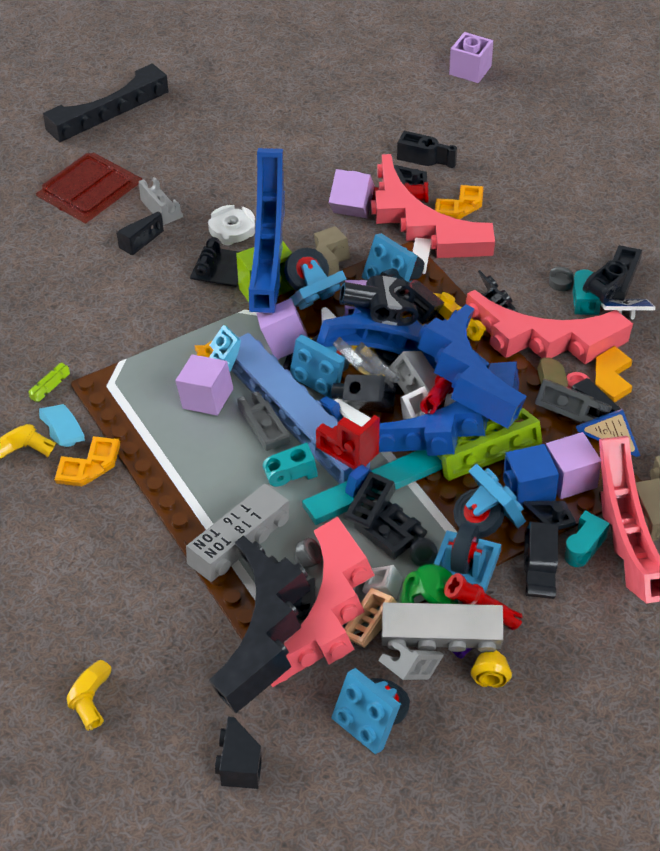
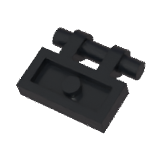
M390 501L370 530L354 523V528L393 559H396L410 548L414 541L412 535L423 538L427 534V530L421 526L419 520L415 517L410 518L403 512L401 506L397 503L392 504ZM363 514L360 518L367 520L368 516Z

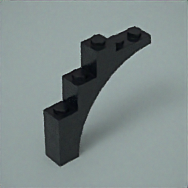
M244 535L235 544L243 560L253 570L256 585L255 608L250 626L239 647L227 663L209 679L218 696L235 714L292 667L286 657L289 651L283 643L301 628L296 617L299 612L293 604L311 590L306 580L308 574L299 563L294 565L286 557L280 562L272 555L267 557L264 549L257 541L252 543Z

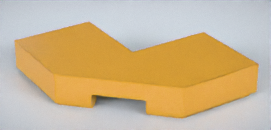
M461 185L459 200L437 198L435 211L455 219H461L482 207L483 187Z
M616 346L597 356L595 362V385L614 403L632 391V385L618 375L632 366V359Z
M93 436L87 459L61 456L54 479L57 484L82 487L114 468L120 447L119 439Z

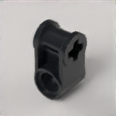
M618 260L608 261L603 267L587 278L583 291L585 293H592L600 298L601 303L606 304L615 294L621 291L627 274V266Z

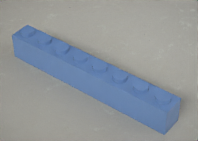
M250 333L239 337L241 343L237 358L231 369L232 372L252 393L259 391L264 400L269 402L282 424L301 444L308 443L314 458L339 484L348 481V476L353 469L316 448V428L322 423L333 428L337 426V419L332 415L330 416L318 400L313 399L305 386L299 384L293 378L291 372L288 369H284L278 363L277 358L273 354L270 355L264 349L263 344L259 340H256ZM370 462L366 465V467L369 468V469H370Z

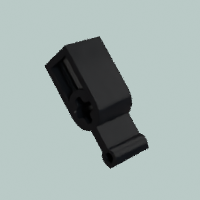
M403 131L397 142V160L423 166H432L438 163L449 168H455L457 147L439 144L438 140L431 136Z
M394 268L383 271L380 274L381 276L405 280L399 275L398 270ZM417 280L408 281L414 290V296L409 303L417 307V320L421 324L433 320L444 305V302ZM401 288L396 291V294L404 296L408 294L409 290Z
M530 522L524 532L526 596L554 599L556 597V571L558 566V525Z

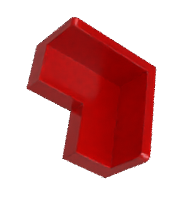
M374 415L362 427L346 417H343L337 423V426L333 428L322 423L316 428V448L353 470L360 465L366 466L379 454L380 418Z

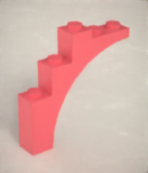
M382 154V162L377 164V176L382 178V182H379V190L375 191V200H371V215L376 214V224L400 223L401 232L406 234V241H415V238L431 239V249H435L436 258L493 256L495 246L493 223L455 219L424 205L400 181L394 169L391 154Z
M476 290L467 293L466 304L475 308L472 318L481 321L486 328V332L491 335L489 344L505 358L529 347L541 358H553L568 350L583 364H587L613 346L618 348L627 343L633 323L617 310L586 319L555 320L528 316L506 309L490 301Z
M619 436L599 439L603 491H601L603 519L612 525L614 552L624 559L626 588L646 604L660 602V555L652 541L640 505L631 459L629 437Z
M338 517L314 530L321 546L324 561L323 580L318 597L309 615L301 624V628L284 643L289 651L286 657L292 667L271 684L272 687L286 681L289 677L313 665L323 657L330 665L355 650L342 625L365 612L353 588L375 575L367 557Z

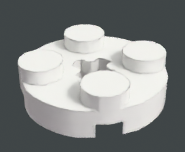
M234 205L222 206L212 212L211 219L208 221L210 234L218 238L223 245H232L233 243L244 241L255 234V216L246 207H242L241 210L235 209Z

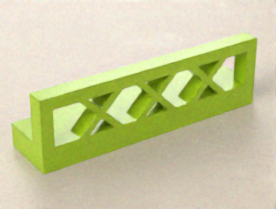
M522 408L518 418L508 429L491 420L487 422L485 436L458 437L455 454L437 455L442 461L444 477L450 481L468 474L469 470L476 464L483 468L505 459L506 452L542 444L540 421Z

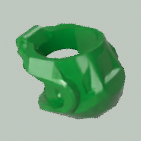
M437 564L420 566L405 578L400 595V603H414V598L421 595L428 604H459L457 599H450L444 593L446 582L452 576V573Z

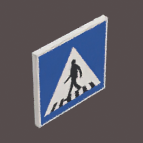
M610 299L606 304L601 303V307L604 310H617L621 314L622 310H630L629 317L631 319L635 318V310H655V306L648 299H625L624 301Z

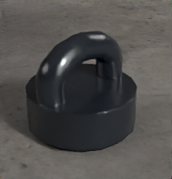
M423 537L413 541L410 545L409 554L414 564L423 566L435 562L438 550L432 540Z

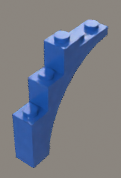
M258 148L257 211L253 265L249 285V312L275 313L280 288V259L283 249L282 225L285 216L283 149Z
M465 304L460 310H455L448 320L444 319L442 321L435 318L429 324H424L418 335L421 339L418 349L435 357L437 365L434 373L452 382L451 387L454 388L451 399L508 429L518 418L527 396L494 375L473 351L467 338L466 330L475 308Z
M356 307L352 315L323 320L316 342L325 347L338 345L364 346L401 354L403 351H421L418 349L421 340L418 335L423 325L417 320L409 326L378 323L372 320L370 309ZM422 351L432 368L435 369L437 365L435 357ZM475 352L480 361L489 368L490 363Z
M517 362L490 363L489 370L512 388L517 391L519 390ZM455 401L448 406L436 410L433 414L428 413L401 421L380 423L379 452L427 450L428 456L455 454L458 437L485 436L488 418Z

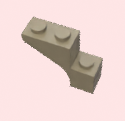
M336 226L314 233L316 250L324 255L329 265L328 276L339 272V262L350 259L347 237Z
M660 456L655 457L654 466L650 470L651 480L636 482L640 505L652 541L660 538Z

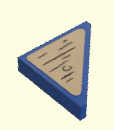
M623 409L576 426L578 432H583L585 435L598 441L603 438L628 436L631 455L635 457L640 456Z

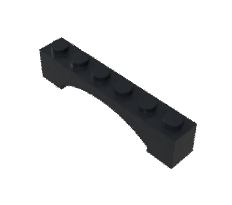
M153 63L136 70L135 77L126 86L107 97L75 106L64 107L61 104L44 112L45 129L59 143L168 93L167 75Z

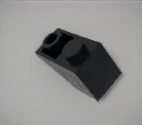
M228 716L226 728H221L219 746L223 747L222 755L216 756L215 774H220L221 786L259 789L262 767L261 746L235 717Z

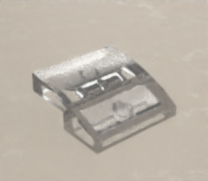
M339 336L333 343L339 352L362 374L386 376L391 383H398L400 380L398 375L363 342L354 349Z

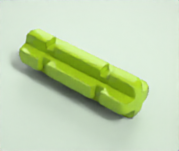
M59 363L54 368V371L51 370L37 383L38 386L34 385L29 390L30 399L40 402L45 397L44 394H49L62 382L60 379L64 380L70 374L69 367Z

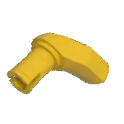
M25 424L0 437V459L17 449L27 447V445L48 458L56 442L37 433L35 426Z
M98 660L89 666L78 677L67 695L68 707L77 711L87 731L99 727L104 722L92 701L96 690L107 680L111 673V666L103 660Z

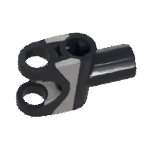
M375 275L367 280L366 285L344 282L341 286L340 305L370 309L371 318L375 322L396 326H409L418 318L417 307L409 303L414 296V290L408 281ZM401 288L409 290L408 294L404 296L397 295L396 291ZM404 311L414 312L409 318H402L400 316Z

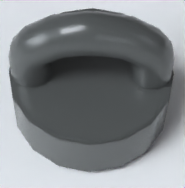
M565 267L552 268L549 274L550 287L557 291L570 289L573 285V272Z
M308 537L297 543L294 554L295 564L299 563L305 568L313 567L321 562L322 550L314 539Z

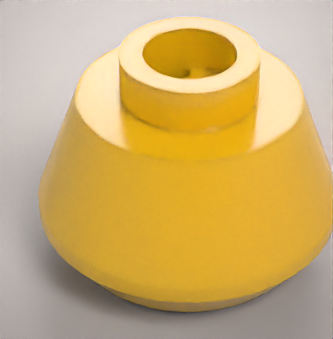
M499 651L483 652L477 657L471 669V677L482 687L492 686L493 688H499L511 679L512 672L506 657Z

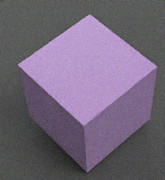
M464 32L451 48L449 75L479 83L492 66L493 40Z
M336 169L329 198V204L333 212L368 218L375 186L371 175L357 171Z
M291 298L277 304L275 313H256L261 331L277 360L294 352L295 341L301 334L308 337Z
M191 355L175 380L183 409L217 416L233 391L228 363L225 360Z
M583 432L546 443V448L559 473L557 495L560 499L598 487L601 459Z

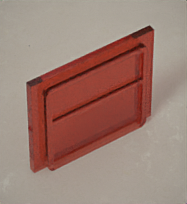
M94 152L86 153L44 183L42 189L36 193V196L86 224L139 184L138 181H141L142 178Z

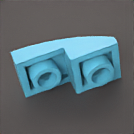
M226 325L221 327L209 345L214 350L209 358L227 361L230 372L237 358L241 340Z
M64 404L39 409L40 419L49 426L50 437L59 446L69 447L75 445L76 442L85 441L84 434L77 420Z

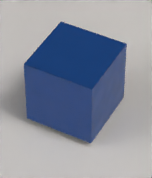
M545 444L505 453L503 481L515 494L516 500L522 507L524 501H556L559 473Z

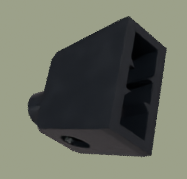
M346 375L345 384L333 383L331 395L334 399H343L346 404L357 410L393 414L397 388L386 376Z

